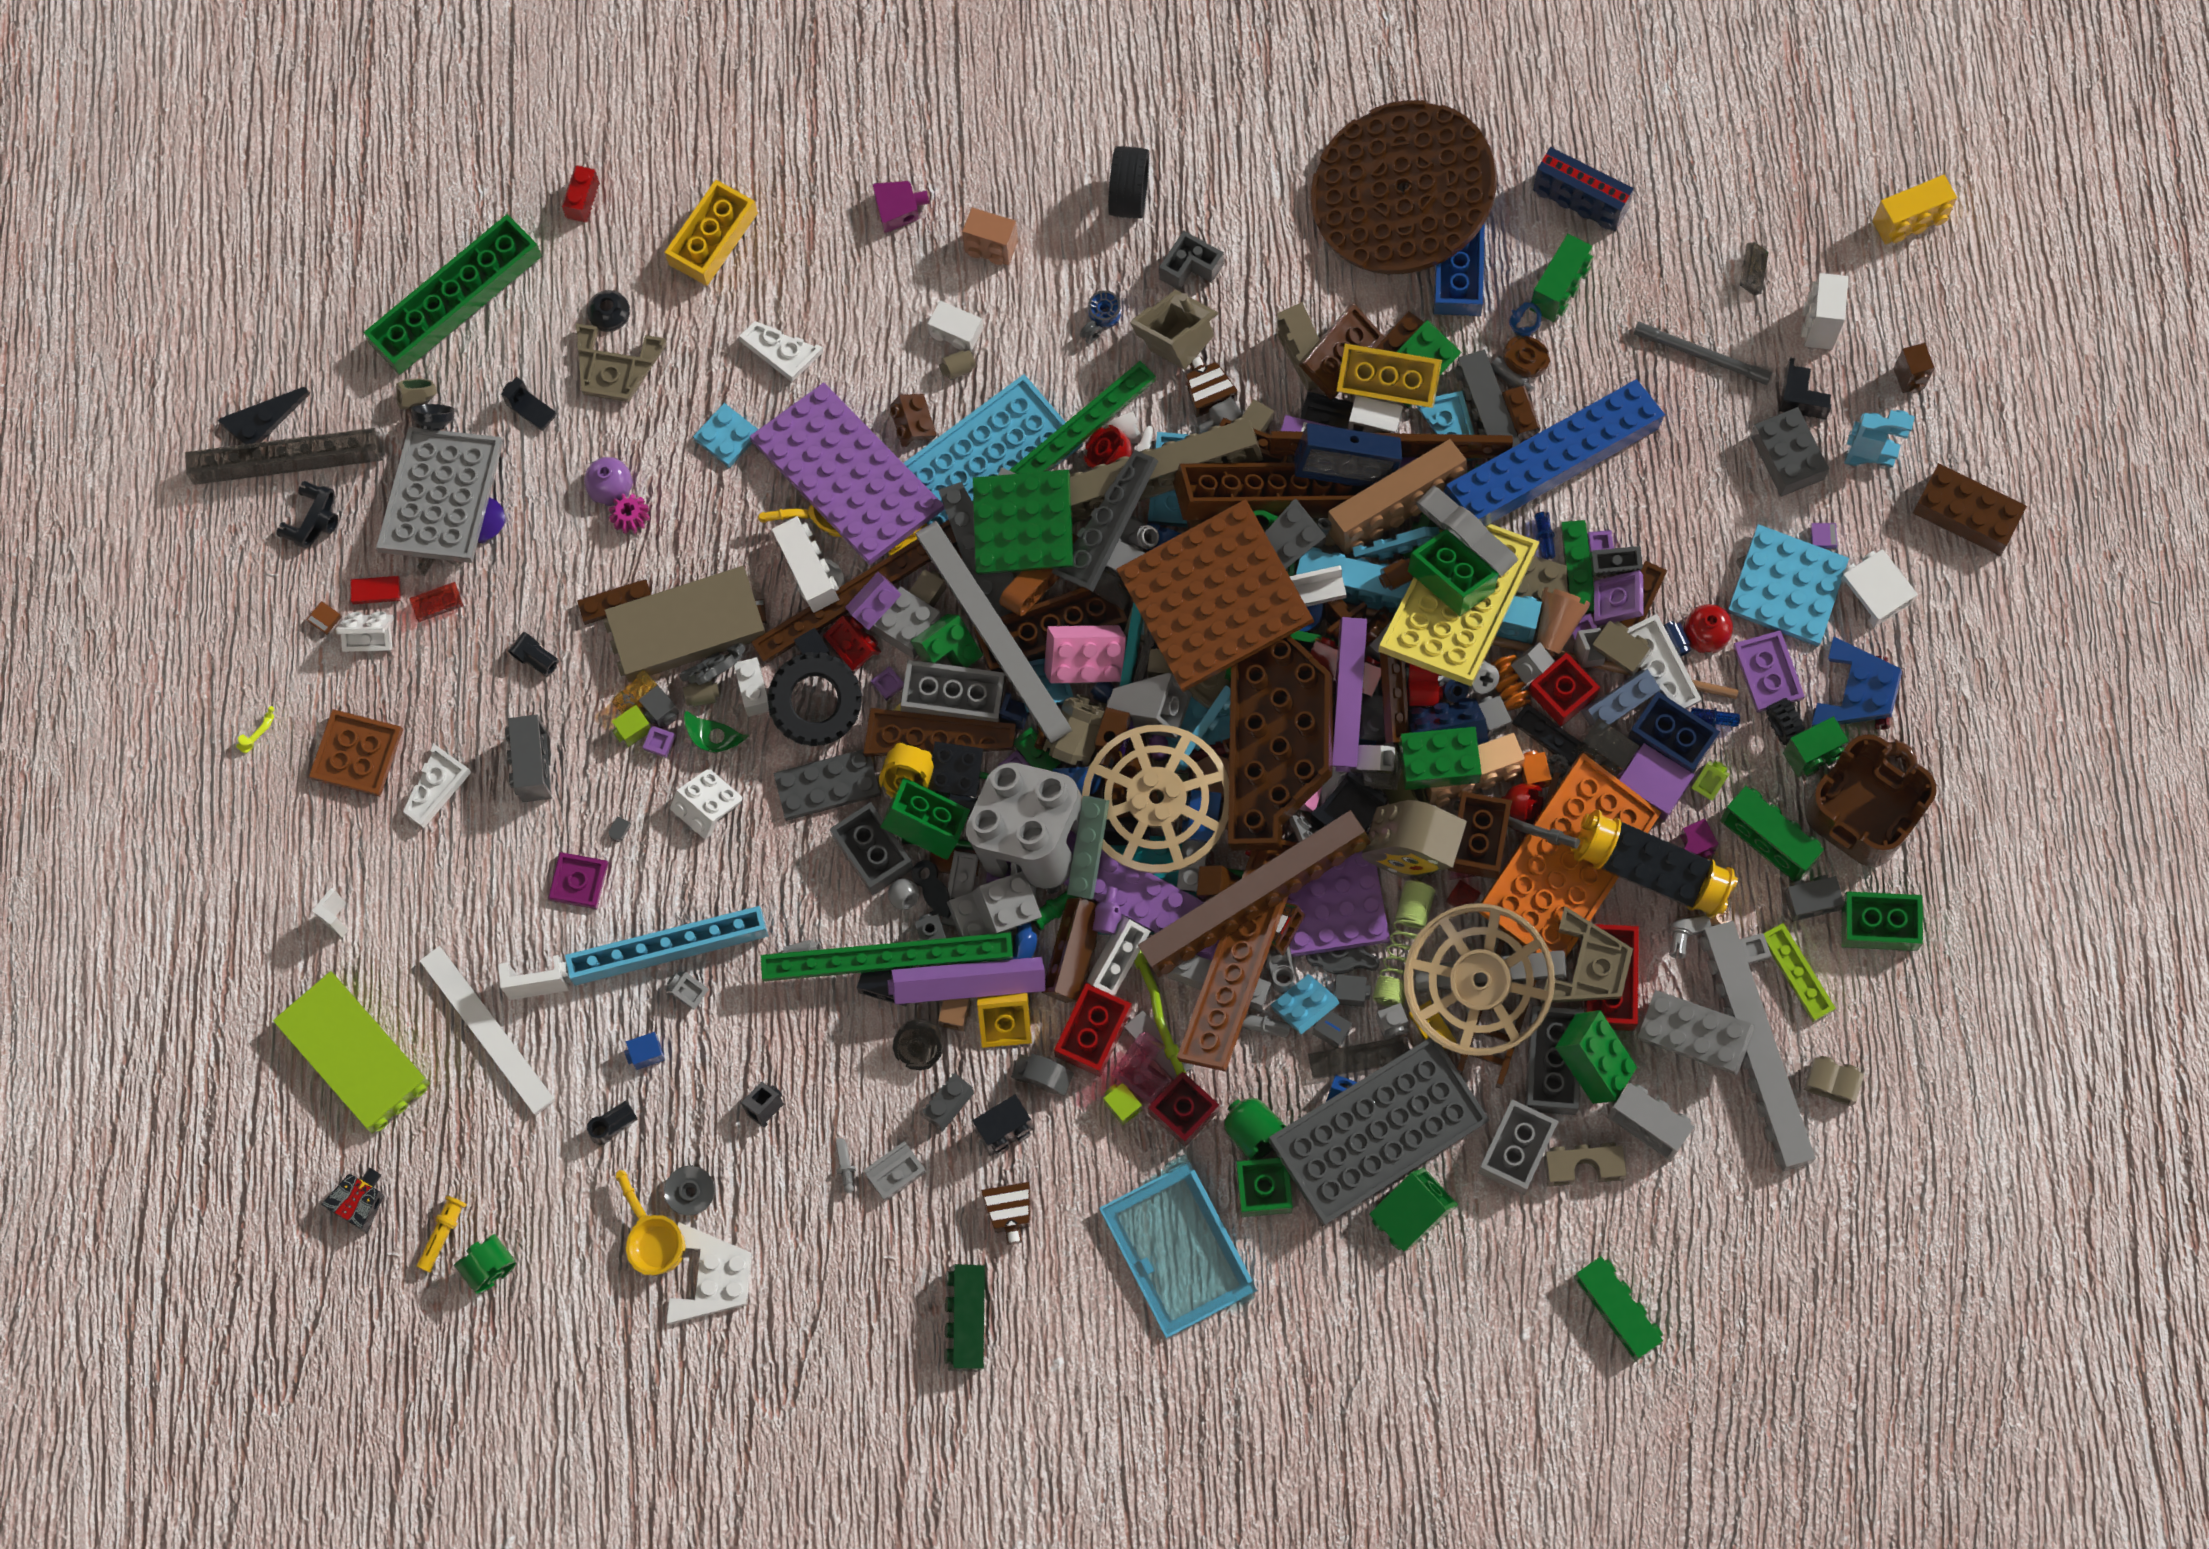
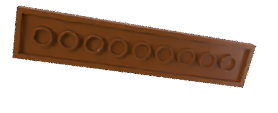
M1282 840V850H1252L1242 878L1298 843ZM1288 896L1282 899L1276 906L1269 907L1254 920L1247 921L1238 927L1235 932L1227 934L1219 940L1177 1055L1179 1062L1226 1072Z

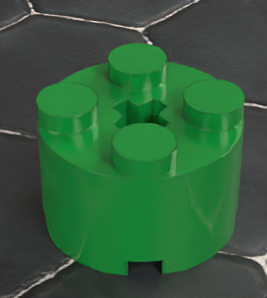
M493 1234L483 1244H480L478 1241L466 1250L468 1255L459 1259L454 1264V1267L476 1294H481L495 1286L493 1282L500 1277L504 1279L515 1268L517 1263L497 1235Z

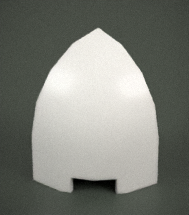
M1133 411L1119 416L1103 426L1106 429L1109 427L1108 425H1113L1123 431L1129 438L1131 445L1140 442L1142 439L1141 432H1139L1136 426L1138 422Z

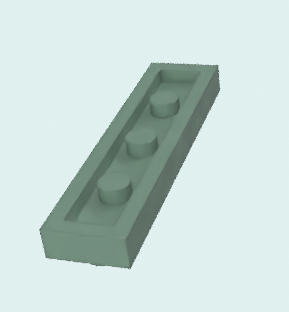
M1083 796L1067 891L1068 895L1094 899L1110 800Z

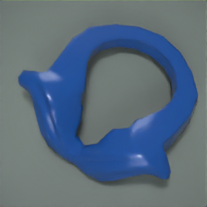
M1525 302L1517 310L1513 309L1509 320L1513 331L1519 336L1530 337L1541 325V310L1532 302ZM1528 308H1533L1537 314L1536 323L1531 327L1518 328L1516 325L1520 322L1525 311Z

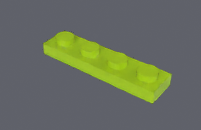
M1784 923L1765 932L1764 936L1772 957L1812 1022L1835 1011L1834 1004Z

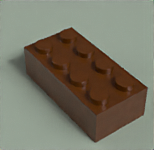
M1938 463L1912 514L2001 556L2027 505Z

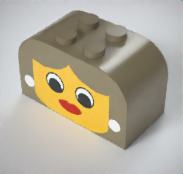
M1405 800L1377 807L1368 833L1371 843L1363 850L1362 857L1367 862L1400 878L1453 868L1467 821L1434 805L1415 800Z

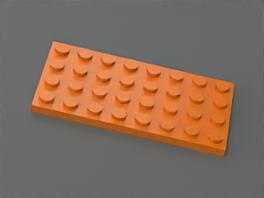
M1582 753L1533 825L1548 830L1557 829L1563 831L1564 835L1576 838L1582 829L1580 825L1585 814L1590 815L1594 810L1598 809L1602 812V816L1609 819L1619 818L1621 822L1648 833L1662 812L1586 754ZM1526 834L1481 903L1497 905L1520 915L1535 927L1544 939L1549 951L1563 950L1566 958L1579 938L1558 932L1564 907L1569 908L1590 922L1619 877L1604 870L1595 869L1593 863L1584 859L1581 861L1575 860L1574 852L1571 851L1569 846L1563 844L1559 846L1548 843L1547 839ZM1478 912L1489 920L1490 912ZM1500 915L1498 928L1512 936L1523 947L1534 940L1532 935L1519 923ZM1538 949L1534 953H1541L1542 951Z

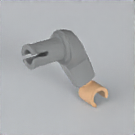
M1725 911L1722 915L1718 913L1712 919H1709L1707 915L1679 919L1671 923L1668 931L1670 936H1672L1669 955L1676 958L1677 949H1679V959L1685 958L1687 938L1703 933L1705 928L1725 923L1719 917L1724 916L1727 912Z

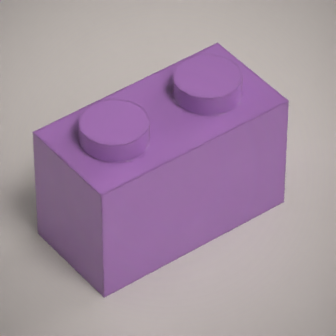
M877 572L850 601L846 609L869 630L902 594L882 574Z

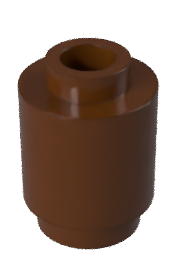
M1401 558L1380 569L1381 575L1378 577L1385 589L1389 588V590L1393 591L1413 580L1414 576L1408 572L1410 559L1406 558L1403 560Z

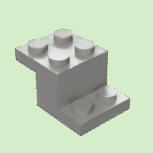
M1023 871L981 885L972 893L947 902L960 937L1009 933L1018 926L1042 917Z

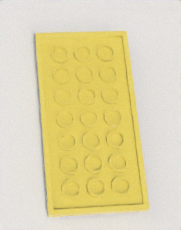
M1492 524L1485 526L1490 533L1506 545L1518 558V561L1501 578L1498 577L1495 592L1459 616L1414 577L1379 645L1378 652L1472 686L1538 549L1539 541Z

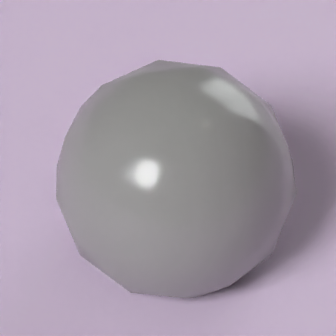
M898 879L891 884L888 890V898L895 908L902 910L910 909L919 899V889L910 879Z

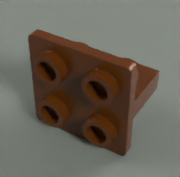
M1342 599L1326 602L1324 618L1331 626L1326 630L1325 637L1334 638L1336 642L1334 646H1338L1340 619L1342 617L1365 619L1367 604L1362 602L1352 611L1348 612L1349 608Z

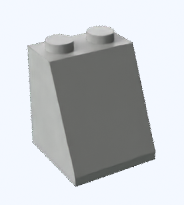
M1165 673L1114 688L1111 697L1107 701V707L1129 712L1135 728L1146 725H1167L1181 728L1192 693L1189 690L1182 692L1172 673ZM1145 732V734L1164 737H1178L1177 734L1168 732Z

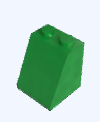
M1423 1167L1411 1172L1369 1215L1373 1218L1372 1223L1374 1226L1388 1234L1390 1243L1397 1250L1405 1252L1417 1244L1459 1204Z

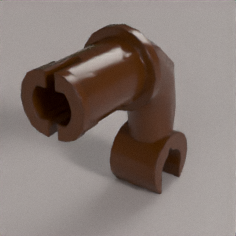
M1894 739L1893 742H1888L1891 744L1892 749L1887 757L1895 756V758H1902L1907 766L1905 774H1908L1912 767L1918 764L1916 753L1909 745L1897 739Z

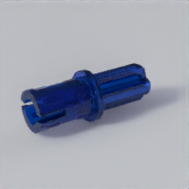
M1539 512L1534 515L1537 527L1536 539L1539 540L1541 557L1547 560L1553 559L1556 556L1553 543L1555 533L1551 528L1550 513Z
M1691 708V713L1713 727L1715 725L1739 726L1740 715L1738 713L1717 711V708H1714V710Z

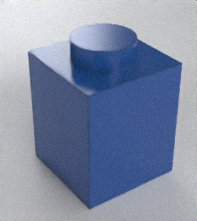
M655 1032L626 1041L628 1049L624 1050L627 1062L629 1065L633 1064L636 1070L665 1061L658 1036Z

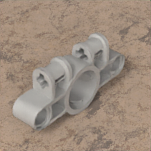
M1432 486L1416 502L1417 507L1440 530L1448 529L1497 571L1499 578L1518 561L1517 556L1490 533L1475 515L1466 508L1456 504L1436 486Z

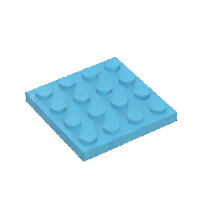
M1758 524L1755 528L1727 613L1775 631L1781 630V633L1819 647L1842 582V572L1846 569L1849 558Z

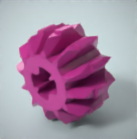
M622 493L621 501L614 499L615 506L609 507V512L612 514L609 520L611 523H614V528L617 531L622 529L623 533L627 534L632 529L633 533L636 534L638 526L645 529L643 521H649L650 517L647 514L649 507L644 504L645 501L642 497L636 499V495L632 493L627 498Z

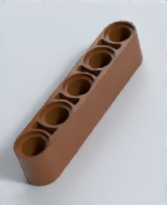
M1072 533V543L1074 544L1079 536ZM1053 569L1022 571L1003 591L999 603L1006 609L1023 616L1060 577L1051 573Z

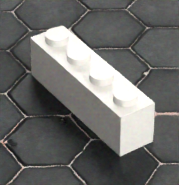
M798 516L773 528L772 531L813 613L838 601L839 598L835 591L839 590V587L833 576L828 577L827 572L830 569L824 558L819 559L818 555L821 554V551L816 541L811 542L809 539L813 534L808 524H802Z

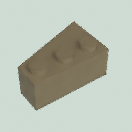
M1303 302L1277 313L1276 335L1306 390L1310 391L1318 386L1303 371L1299 364L1319 342L1320 338L1315 331Z

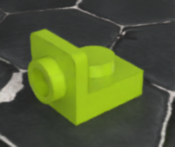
M1716 760L1714 763L1707 762L1691 788L1713 801L1730 773L1726 772L1728 768Z

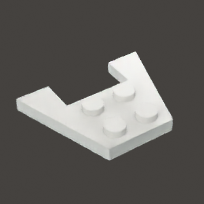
M678 1222V1227L684 1236L685 1249L701 1251L695 1300L669 1298L667 1324L670 1325L746 1306L753 1254Z

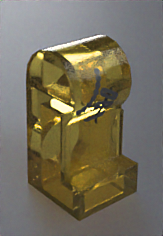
M644 669L636 675L637 678L626 689L614 697L612 704L621 714L635 705L641 709L642 706L639 699L658 685Z

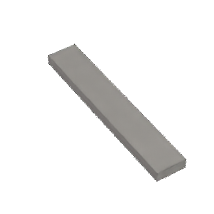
M1563 950L1550 951L1555 978L1566 977L1565 952ZM1532 953L1528 957L1531 961L1534 980L1547 979V966L1543 953ZM1502 956V958H1503L1504 960L1509 957V956ZM1456 961L1440 963V965L1453 968ZM1521 961L1510 968L1512 982L1526 981V972ZM1415 969L1416 990L1418 992L1430 991L1429 972ZM1481 972L1475 976V984L1477 986L1487 984L1488 978L1486 974ZM1437 975L1438 990L1451 989L1450 977Z

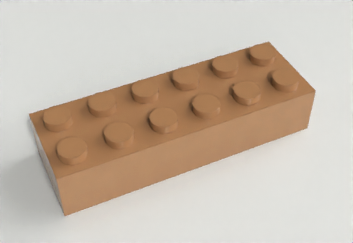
M1451 439L1447 440L1328 511L1329 521L1331 522L1330 537L1345 556L1353 552V547L1364 546V544L1371 540L1379 539L1384 532L1391 528H1397L1403 524L1404 520L1422 513L1417 507L1416 502L1432 486H1436L1444 492L1446 484L1466 474L1467 459Z

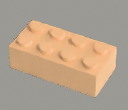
M1511 733L1478 745L1482 772L1480 783L1424 788L1430 804L1436 805V807L1444 806L1452 798L1458 796L1461 798L1462 791L1473 793V791L1480 788L1488 790L1502 780L1510 782L1517 779L1519 774H1521L1525 758L1515 734Z

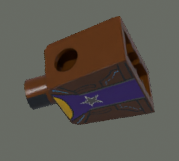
M1106 707L1095 741L1098 753L1112 739L1135 728L1129 712ZM1129 737L1114 746L1103 757L1099 765L1111 769L1113 763H1118L1129 753L1132 746L1131 738Z

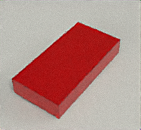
M399 576L351 579V603L353 605L401 601Z

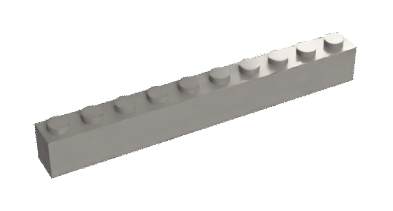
M1734 921L1705 928L1701 934L1702 937H1700V944L1702 950L1708 953L1710 959L1708 961L1709 971L1711 975L1716 976L1718 982L1716 984V991L1719 998H1723L1726 1006L1724 1014L1752 1023L1755 1028L1742 1061V1067L1744 1070L1747 1069L1750 1075V1079H1748L1749 1088L1753 1094L1756 1093L1758 1114L1761 1118L1764 1117L1767 1125L1765 1127V1134L1768 1141L1773 1142L1775 1163L1777 1166H1781L1782 1172L1812 1164L1816 1157Z

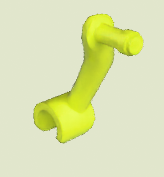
M273 706L268 707V712L265 713L262 724L249 738L244 734L238 737L239 743L236 744V747L241 752L248 753L253 748L254 742L270 727L274 719Z

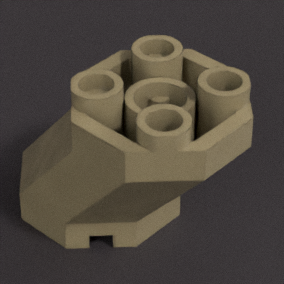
M1076 694L1075 698L1070 697L1064 700L1061 712L1072 731L1052 744L1046 739L1043 750L1045 752L1050 750L1049 755L1066 763L1076 765L1078 760L1083 761L1082 766H1090L1097 754L1095 741L1107 704L1102 702L1096 704L1091 702L1088 696Z

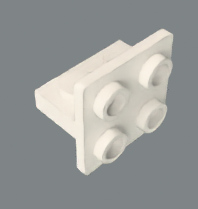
M383 611L374 612L371 615H362L361 612L347 614L336 628V634H341L342 652L391 651L393 647L390 624L394 620L393 614L386 615V612Z

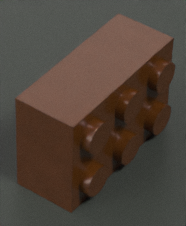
M1462 791L1457 817L1467 821L1453 868H1449L1448 871L1490 879L1498 878L1512 800Z

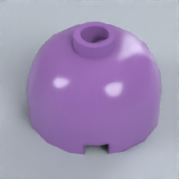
M603 457L589 465L585 472L584 483L588 495L594 502L605 504V506H613L614 499L622 500V493L626 497L629 496L631 486H633V479L630 470L622 461L614 457Z

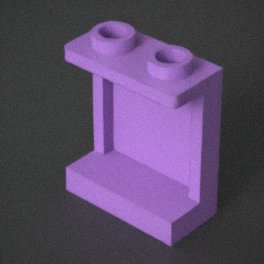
M1644 743L1640 750L1637 748L1633 750L1628 758V761L1631 762L1627 769L1622 767L1616 778L1662 813L1659 818L1666 821L1692 782L1694 774Z

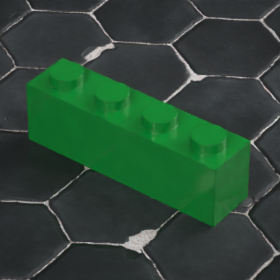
M1600 1256L1577 1272L1574 1279L1633 1360L1637 1362L1663 1342L1661 1338L1663 1333L1655 1323L1651 1324L1645 1316L1647 1311L1639 1301L1635 1302L1630 1296L1632 1291L1624 1280L1619 1281L1614 1274L1616 1269L1608 1259L1604 1260Z

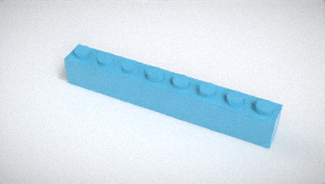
M760 906L567 954L565 958L569 977L576 986L766 938L769 935Z

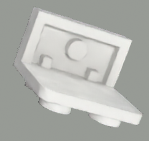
M708 769L676 791L670 810L689 825L693 831L702 838L707 839L712 835L717 820L738 806L742 801V796L712 770Z

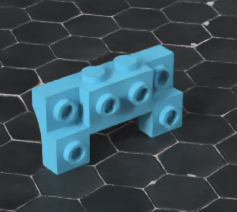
M1891 410L1887 418L1878 413L1862 414L1859 422L1854 421L1852 430L1849 432L1846 445H1849L1844 464L1858 466L1865 463H1877L1893 467L1895 459L1898 458L1901 445L1887 439V435L1890 434L1907 439L1909 431L1911 432L1915 416L1909 415L1906 411Z

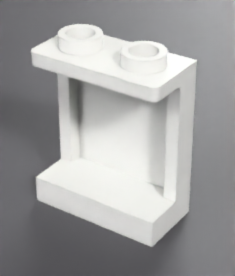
M1883 549L1877 553L1874 551L1868 553L1862 559L1863 562L1857 566L1855 564L1848 566L1842 572L1843 576L1841 578L1842 586L1847 584L1870 613L1871 617L1868 621L1874 628L1914 603L1918 596L1917 592Z
M559 955L553 956V970L517 976L509 963L498 964L500 987L509 1000L569 991L568 983L572 981L569 977L567 964L561 960Z

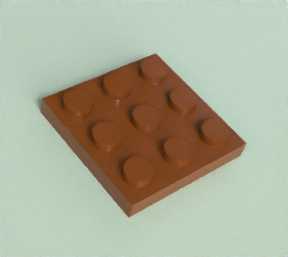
M332 709L309 774L310 779L381 797L403 728L398 725Z

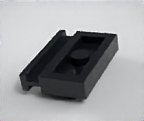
M1307 391L1300 419L1347 429L1354 402L1338 398L1330 400L1325 395Z

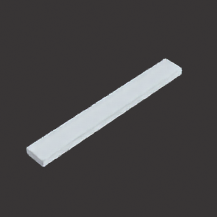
M439 946L419 960L533 1114L536 1116L555 1102L554 1097L443 949Z

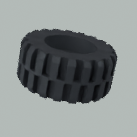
M807 652L791 658L775 673L768 691V710L774 725L785 737L801 745H827L843 737L855 724L861 710L862 693L856 675L852 673L851 668L847 664L845 665L840 661L841 659L827 655V653ZM811 676L822 677L834 686L838 702L834 713L828 719L821 722H808L800 718L794 711L791 702L792 692L797 683L804 678Z

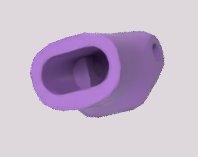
M1108 886L1105 901L1097 904L1093 931L1105 934L1116 933L1117 924L1122 919L1120 906L1115 903L1118 888Z

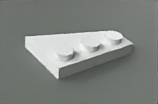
M756 321L739 335L741 343L791 382L824 352V347L812 346L805 343L801 338L795 337L794 339L786 336L780 330Z
M434 743L430 750L431 756L421 770L423 774L419 783L414 786L403 811L406 816L422 828L430 822L471 774V771Z

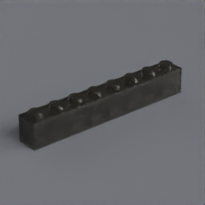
M376 428L185 452L186 474L194 485L383 461L382 441Z

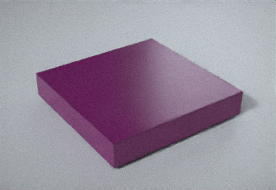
M559 852L548 900L598 909L609 864L608 861Z

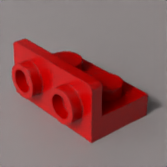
M842 616L823 636L851 670L857 671L872 655H879L882 651L877 646L878 641L872 635L865 632L864 626L852 616Z

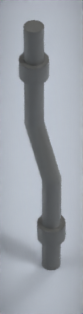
M1457 800L1454 803V810L1458 811L1460 801ZM1509 816L1508 827L1547 839L1548 843L1558 846L1563 844L1573 848H1578L1580 844L1578 838L1564 835L1563 831L1557 829L1548 830Z

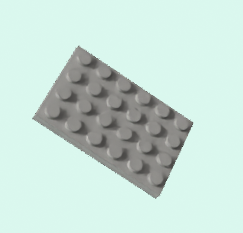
M409 427L376 546L378 553L473 563L503 445L502 437L441 430L430 431Z

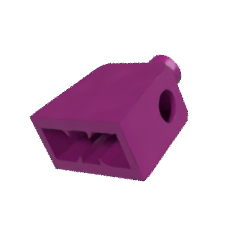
M910 181L873 184L884 233L917 221L919 219L917 207L930 204L927 190L913 193Z

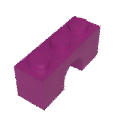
M1705 818L1684 827L1680 833L1685 850L1706 859L1715 855L1714 851H1716L1719 843Z

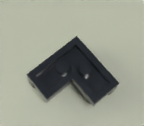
M1790 357L1785 371L1779 411L1787 412L1798 407L1802 416L1826 420L1832 406L1830 404L1831 394L1809 391L1808 385L1811 369L1794 366L1795 358Z

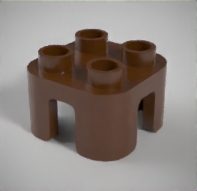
M1866 734L1854 738L1843 750L1828 775H1824L1806 805L1805 815L1809 826L1817 834L1858 863L1869 867H1877L1887 863L1894 856L1934 801L1937 787L1931 773L1919 764H1915L1908 774L1893 766L1886 760L1887 755L1892 749L1891 744L1879 736Z

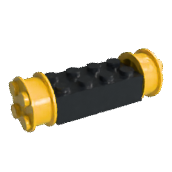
M1598 809L1594 810L1590 815L1585 814L1580 825L1582 829L1579 836L1576 837L1580 840L1578 848L1571 847L1575 860L1581 861L1584 859L1591 862L1597 870H1604L1685 905L1689 910L1699 909L1705 912L1710 919L1717 916L1718 913L1722 915L1725 912L1730 892L1735 889L1738 882L1733 868H1721L1715 865L1713 859H1706L1621 822L1619 818L1609 819L1602 816V812Z

